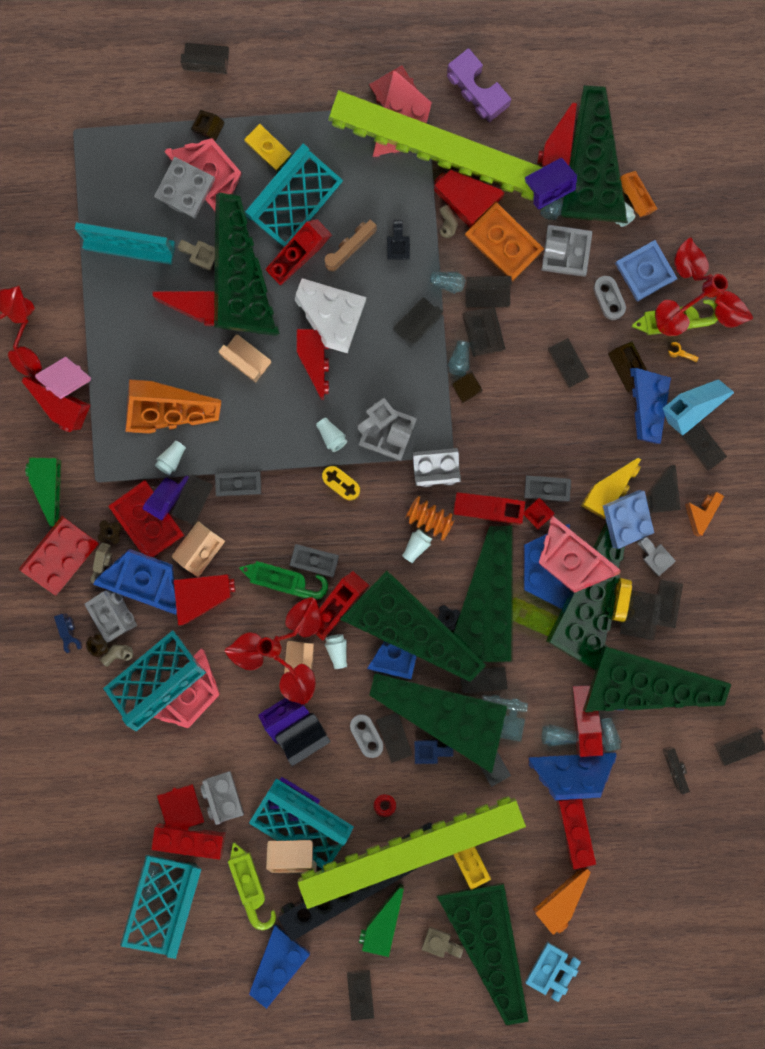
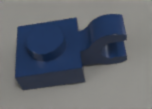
M67 613L54 616L60 638L63 639L64 651L66 653L71 652L69 645L72 642L76 644L77 649H82V642L78 638L73 637L75 625L72 617H68Z
M437 740L414 741L415 764H438V757H454V749L449 746L438 747Z

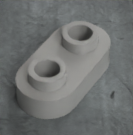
M610 276L598 278L593 290L604 316L610 320L621 318L625 313L626 305L616 281ZM601 286H607L608 292H603ZM610 306H615L617 312H611Z
M364 714L356 715L350 723V729L355 740L366 757H378L383 751V741L370 717ZM360 721H363L366 724V727L363 730H360L357 727V724ZM369 742L376 743L377 746L374 750L368 748Z

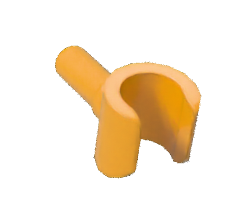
M678 342L671 343V346L678 348L679 351L673 353L668 350L670 357L681 356L694 362L698 361L699 357L682 350Z

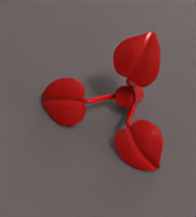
M692 238L683 242L675 254V268L683 278L693 277L695 281L706 280L702 286L703 293L681 309L673 300H664L659 303L655 311L656 326L659 331L667 336H678L684 333L689 327L690 320L683 312L705 296L711 298L716 296L714 302L718 305L715 307L714 312L722 325L733 328L751 321L754 317L742 300L734 293L724 291L728 287L726 277L722 274L704 276L709 269V263L705 254L695 245Z
M20 286L0 289V311L2 312L0 319L7 316L14 323H22L13 344L14 350L8 352V358L17 371L35 378V375L42 371L40 360L29 348L18 347L24 328L29 322L27 318L35 310V307L29 299L23 297Z
M313 597L300 601L288 612L285 624L288 629L293 630L292 633L275 636L274 639L268 637L261 638L258 634L249 632L240 636L224 650L234 664L249 671L256 670L262 666L263 656L274 658V660L280 662L290 671L283 674L280 679L279 687L282 695L289 701L303 705L307 704L314 694L316 685L314 673L305 664H299L293 669L291 665L280 658L279 655L282 650L280 641L294 637L297 633L304 638L311 637L317 633L321 626V613L317 601Z

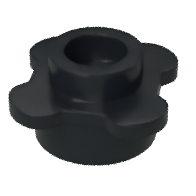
M446 605L440 606V613L437 619L450 631L454 630L457 618L460 616L459 610L449 609Z

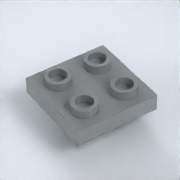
M174 157L154 198L167 204L175 211L195 219L216 178Z
M548 225L541 271L585 277L587 274L592 231Z
M394 410L398 418L380 431L375 425L369 432L362 435L358 445L401 461L417 418Z

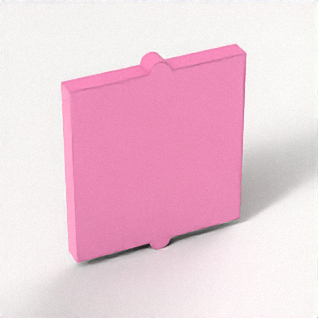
M67 357L35 375V378L46 386V390L52 391L60 399L91 381V377L82 371L79 365L76 366Z

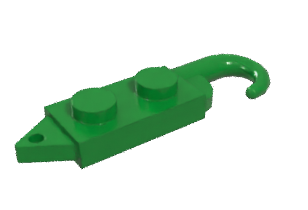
M259 561L239 567L250 579V583L302 598L313 597L319 600L328 591V582L320 574H316V578L322 582V588L314 592L305 589V578L300 573Z

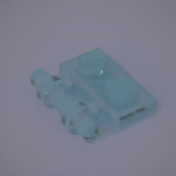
M483 695L482 700L508 706L507 709H510L509 716H505L500 738L521 742L525 719L516 716L518 711L527 712L528 703L520 702L519 699L514 698L512 700L502 699L498 695Z

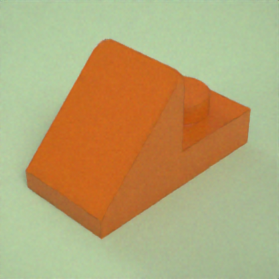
M718 492L711 493V495L707 494L701 504L704 507L703 510L691 503L685 504L694 535L697 537L703 536L724 498L723 495Z

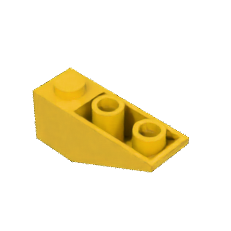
M641 459L633 460L592 486L581 506L606 519L603 505L626 495L630 487L627 483L631 477L635 478L641 468L638 464Z

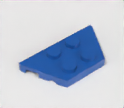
M547 533L524 545V590L562 609L570 594V589L539 564Z
M129 549L94 581L93 585L175 615L177 613L173 565Z
M603 753V756L586 757L578 755L530 757L529 766L538 773L539 780L549 789V793L554 800L601 798L617 755L616 753Z

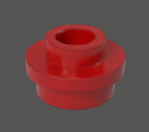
M381 794L374 801V811L381 817H389L396 810V801L391 795ZM383 801L389 803L387 809L381 808L380 805Z

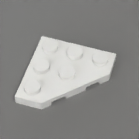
M302 278L295 295V302L299 307H302L306 313L307 320L322 337L321 341L325 347L348 353L366 302V297Z

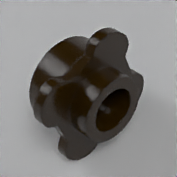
M106 520L101 521L99 524L101 531L98 535V540L100 542L111 541L113 544H117L120 541L119 536L122 525L119 522L108 523Z
M96 633L94 637L88 638L86 649L90 655L101 657L102 653H108L107 643L100 633Z

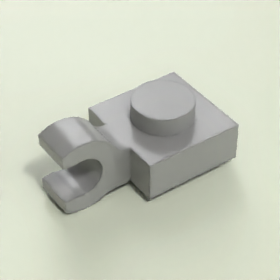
M383 398L366 411L369 418L360 423L357 429L362 435H365L376 425L380 431L398 418V415L386 399Z
M647 537L637 542L647 554L643 558L644 562L657 576H660L676 562L661 544L654 547Z

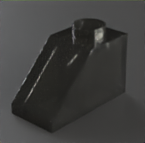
M676 465L668 466L647 491L646 499L650 514L681 510Z

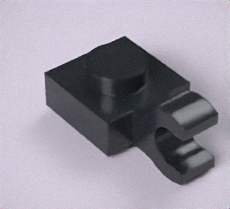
M394 220V236H387V260H410V236H403V220Z

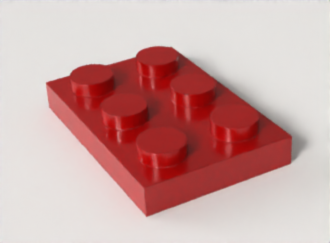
M144 480L108 507L139 551L154 558L184 537L185 534L169 512L163 520H160L143 510L145 502L154 492L148 482Z
M62 515L20 566L19 570L56 596L99 543Z

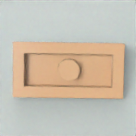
M235 335L227 347L223 345L218 351L224 359L255 383L271 364L269 358L239 335Z
M198 521L173 553L172 558L183 568L199 577L225 540Z
M288 641L285 662L291 665L293 669L299 664H305L312 670L314 643ZM286 667L284 669V674L286 672H290Z
M311 840L268 841L266 869L271 873H298L314 869L316 872V862L313 860V842Z

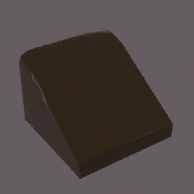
M200 110L191 130L216 141L225 122L217 114Z
M472 371L451 384L462 403L483 391Z

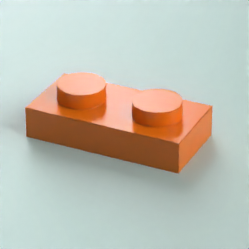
M636 171L621 176L623 192L628 195L634 211L640 217L652 214L658 209Z

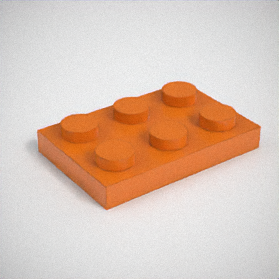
M497 202L465 233V236L512 282L544 251V248Z

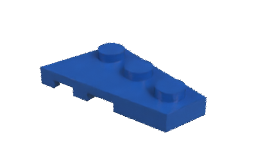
M630 368L631 376H634L635 388L632 389L633 397H636L637 410L635 411L637 439L661 444L665 419L663 407L667 405L671 378L638 368Z
M384 641L367 669L411 679L417 656Z
M276 924L249 993L266 1009L310 955V952L296 940L291 942L287 933Z

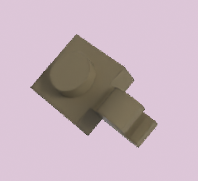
M181 240L177 247L178 251L191 255L190 263L211 271L215 262V247L199 240L196 246Z
M102 543L96 550L91 583H94L97 576L102 574L106 570V566L109 567L113 554L110 553L111 545Z
M429 926L422 950L442 958L446 951L455 957L461 958L464 946L450 942L451 934Z

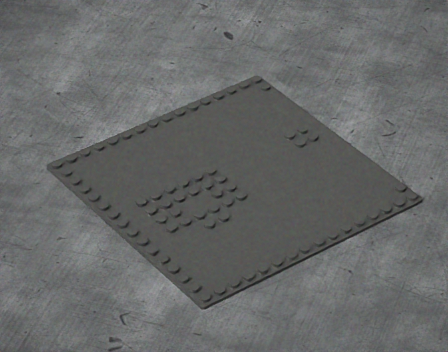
M331 111L221 118L225 123L215 142L242 174L233 195L241 197L244 211L249 208L282 169L281 167L276 172L244 141L259 124L275 137L292 156L304 143L310 149V152L343 180L311 219H318L332 234V237L281 286L265 269L282 251L283 247L255 222L247 218L248 223L246 226L249 237H252L254 242V254L256 258L258 257L268 291L266 293L269 306L273 308L274 315L272 316L275 327L278 326L280 333L277 336L205 326L204 323H200L156 301L153 297V292L215 291V262L211 271H208L190 263L191 255L184 254L178 251L179 249L177 248L181 240L196 246L199 240L215 247V211L204 201L194 219L186 214L175 211L167 204L154 198L172 162L164 151L170 148L172 150L182 148L190 143L198 144L208 139L191 130L195 120L75 129L73 131L79 223L166 237L168 240L176 242L173 262L170 265L87 251L82 248L84 240L80 236L88 376L91 377L89 393L95 480L102 483L213 475L215 473L254 472L398 461L358 445L362 434L357 429V426L369 418L366 411L383 398L386 399L393 410L417 418L401 461L413 460V452L453 449L432 159L424 161L417 158V154L411 151L408 153H388L379 157H373L376 144L375 138L368 135L360 137L347 127L339 129L332 126V122L328 121ZM310 158L304 164L305 174L317 173V164ZM321 176L322 189L332 188L336 183L330 176ZM305 177L306 190L319 189L318 177ZM292 178L290 180V191L303 190L302 178ZM287 185L282 191H287ZM319 192L306 193L307 206L317 205L320 202ZM322 192V197H324L328 192ZM288 194L278 195L275 198L276 208L289 207ZM291 194L292 207L304 206L303 194ZM271 203L268 206V208H273V203ZM305 209L292 210L293 223L305 220ZM308 209V215L312 212L313 209ZM289 210L276 211L277 224L290 223ZM263 212L258 218L265 225L274 224L273 212ZM371 219L377 225V231L337 270H327L325 266L326 255L329 253L335 254L340 249L338 247L345 238L348 237L350 239L355 234V229L362 222L367 223ZM394 220H403V236H410V260H387V236H394ZM290 226L278 227V236L285 242L291 236ZM293 226L294 232L299 226ZM275 227L270 228L275 233ZM302 278L366 297V302L348 353L331 348L325 349V358H329V372H325V381H329V394H324V400L320 399L297 354V329H313L306 318V313L295 302V295ZM235 335L242 337L271 360L270 366L256 383L224 359L218 352L223 345L227 347ZM129 379L153 381L221 400L219 421L197 425L181 424L177 425L175 429L169 430V427L156 429V432L153 433L126 432ZM323 418H327L346 435L347 443L336 452L327 449L316 426ZM174 441H178L186 449L182 454L176 471L167 475L155 466L157 463L156 459Z

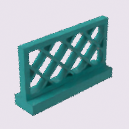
M304 143L245 211V215L249 220L255 222L283 248L303 225L313 218L343 182L337 174L310 152V149ZM309 158L317 164V173L305 174L304 164ZM321 176H330L336 183L332 188L322 189ZM305 177H318L319 189L306 190ZM292 178H302L303 190L290 191V180ZM287 185V191H282ZM319 192L320 202L317 205L307 206L306 193ZM322 192H328L324 197H322ZM288 194L289 207L276 208L275 198L278 195ZM291 194H303L304 206L292 207ZM271 203H273V208H268V206ZM305 209V220L293 223L292 210ZM308 209H313L312 212L308 215ZM289 210L290 223L277 224L276 211ZM263 212H273L274 224L265 225L258 218ZM290 226L291 236L285 242L278 236V227ZM293 226H299L294 232ZM275 227V233L270 228Z
M78 222L75 224V230L84 240L82 247L84 250L172 265L176 242L168 240L166 237Z
M172 630L103 689L123 717L122 720L126 726L134 731H138L200 679L206 671L198 664L176 632ZM174 639L176 641L175 652H167V644ZM158 655L157 666H148L150 658ZM165 656H174L172 667H163ZM179 656L187 657L190 661L183 668L177 667ZM136 670H142L140 681H131L132 673ZM147 670L156 671L154 682L145 681ZM171 671L170 678L166 682H160L161 672ZM118 685H124L122 696H115L112 692ZM130 685H139L136 697L128 696ZM144 686H153L152 694L148 697H142ZM126 701H135L134 709L127 714L125 711Z
M275 779L249 824L276 841L305 839L312 841V839L321 838L323 846L314 847L313 844V860L321 869H323V865L334 860L354 828L351 824L278 779ZM268 800L278 805L279 808L270 809ZM287 813L293 814L299 820L290 821ZM282 814L284 822L276 823L273 815ZM267 815L270 823L264 824L257 817ZM307 825L314 827L318 832L309 833ZM301 826L304 834L295 835L292 827ZM286 827L289 835L284 836L280 834L278 828ZM326 837H330L338 842V844L329 845ZM316 852H326L328 860H322L317 856Z
M151 855L145 856L121 939V947L164 954L168 958L176 959L201 873V868L196 863H184ZM150 862L159 863L163 869L153 877L148 873ZM176 867L183 868L182 876L172 881L168 872ZM166 874L170 884L158 890L154 881ZM152 883L156 893L144 899L141 894L142 889ZM174 888L176 892L175 899L166 904L162 894ZM160 897L164 906L152 913L147 904ZM145 906L150 915L138 922L135 918L136 911ZM167 910L170 915L169 921L160 926L155 917ZM153 919L158 928L145 935L141 926ZM139 928L143 938L137 942H129V934ZM161 933L163 936L161 947L152 946L149 939Z

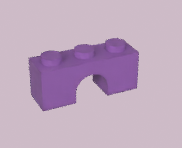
M468 48L448 64L447 77L453 85L457 84L460 87L464 99L467 102L471 101L475 105V110L480 118H485L490 123L510 106L511 98L498 82L486 89L480 88L475 84L474 79L481 74L483 64Z

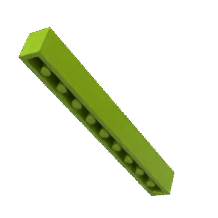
M338 90L328 121L332 122V126L339 129L347 127L360 137L371 136L379 144L387 145L389 143L395 145V149L400 152L408 153L411 151L417 154V158L424 161L435 160L440 167L459 169L458 173L468 177L475 175L480 177L479 180L489 185L496 183L501 185L500 188L504 191L513 192L515 190L522 193L521 196L523 198L534 200V192L526 184L525 177L543 167Z
M509 796L503 797L496 801V805L488 807V804L475 808V812L467 815L466 812L453 817V821L445 823L444 820L431 825L432 829L423 831V829L415 830L410 833V837L405 839L396 837L388 841L389 845L381 848L379 845L372 846L366 849L367 853L358 856V853L345 857L344 862L336 864V861L323 865V869L317 872L314 869L303 872L301 874L302 877L298 879L297 883L307 909L525 828L526 825L516 799H510Z

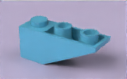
M718 379L679 394L663 407V411L668 424L683 436L734 394V392Z

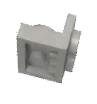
M458 448L413 452L416 486L431 487L434 484L453 485L456 482H461Z
M106 590L85 603L88 612L106 643L137 626L134 616L128 610L121 594Z
M231 771L206 778L202 781L203 785L200 786L204 799L208 798L210 807L207 808L211 821L214 820L215 824L218 825L221 822L244 815Z

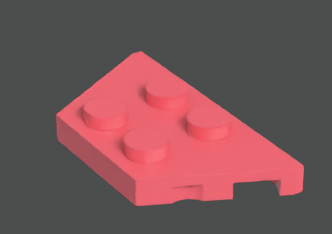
M393 71L384 108L427 123L432 102L398 72ZM376 142L373 157L400 151L395 149V145L389 143L382 145Z
M212 138L203 140L198 144H186L182 148L166 149L164 152L171 161L176 157L216 178L205 199L214 211L216 210V194L221 192L233 195L242 174Z
M552 516L539 564L574 593L614 577L621 572L618 567Z
M202 648L193 657L206 673L153 718L190 728L219 697V689L205 651Z

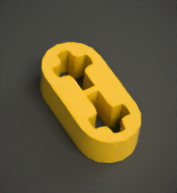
M330 466L323 471L322 478L324 483L342 498L352 501L359 496L360 487L358 483L335 466ZM334 471H336V477L339 480H341V482L339 484L334 480L328 482L327 480L329 477L327 473H333ZM344 483L349 487L354 485L356 494L354 496L352 494L346 496V490L342 487V484Z
M619 578V583L616 584L614 594L616 595L612 616L614 621L624 622L626 620L632 591L631 580Z

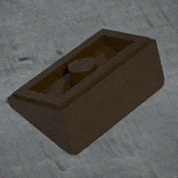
M633 341L621 345L608 353L627 392H631L635 388L634 376H631L630 368L647 371Z

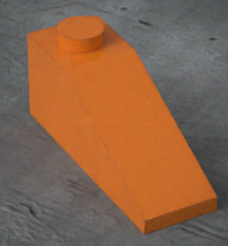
M587 867L580 868L533 908L535 914L553 935L556 932H563L568 927V922L573 916L591 873Z

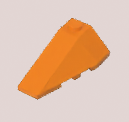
M129 379L126 432L153 433L156 432V429L169 427V430L175 429L177 425L181 424L197 425L219 421L221 400L153 381Z

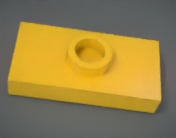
M261 124L244 139L276 172L292 157V154Z
M475 846L453 854L471 890L491 880Z

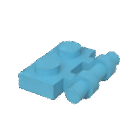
M547 941L525 983L544 995L547 994L551 987L554 989L551 998L559 1002L562 995L567 993V986L572 977H576L579 971L577 968L581 961L573 957L570 964L565 963L568 956L567 952ZM561 969L565 972L559 982L555 981L554 979Z

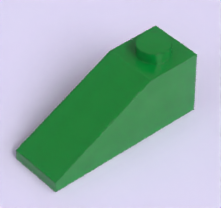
M29 458V463H26L25 467L26 476L29 477V483L49 526L53 527L59 520L61 460L57 458Z
M399 884L367 923L366 930L361 929L359 943L362 944L363 952L389 957L404 891L403 884Z

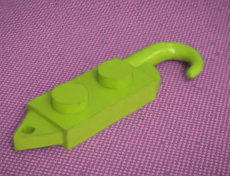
M710 299L703 301L704 304H709L713 308V314L710 317L699 318L698 312L692 306L683 313L690 320L687 330L715 324L718 319L715 316L714 310L718 304ZM655 311L645 312L644 316L631 326L647 333V336L661 334L656 326Z
M234 842L228 864L242 904L245 907L251 925L258 930H267L275 923L276 913L272 910L271 918L266 923L259 921L255 909L264 903L265 893L250 852L247 853Z

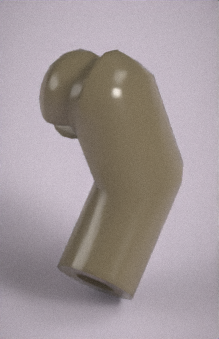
M445 205L439 210L445 220L442 228H440V234L442 237L451 238L456 232L458 220L450 206Z
M113 645L108 653L104 654L99 660L106 667L115 659L129 661L133 657V650L127 645Z

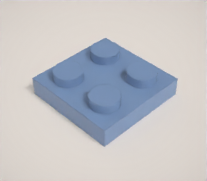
M656 240L615 263L637 302L677 280Z
M638 490L603 505L613 548L619 549L654 533L645 491Z

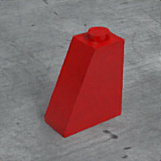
M450 170L447 174L441 173L434 181L436 183L434 185V192L450 206L454 213L469 228L496 202H500L504 195V192L499 188Z
M226 574L174 580L178 625H186L232 598V592H236L235 579H231V576Z

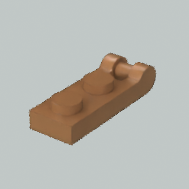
M371 219L367 223L362 222L355 229V234L350 239L347 237L339 244L338 247L340 249L335 254L329 253L326 255V269L329 271L337 270L377 231V225Z

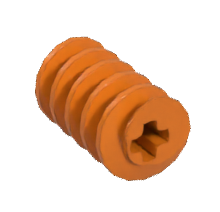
M419 496L415 498L406 517L410 516L409 524L417 520V528L425 524L426 533L432 528L434 529V537L442 533V541L445 540L454 523L452 521V513L444 517V509H441L438 513H436V505L428 509V501L426 500L420 504Z

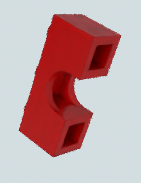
M582 799L556 800L560 820L566 835L567 842L565 843L570 865L573 869L596 865Z
M158 823L154 828L151 850L220 860L223 855L226 832L205 829L203 831H190L179 826Z

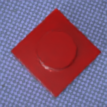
M540 498L524 511V516L537 529L555 514Z

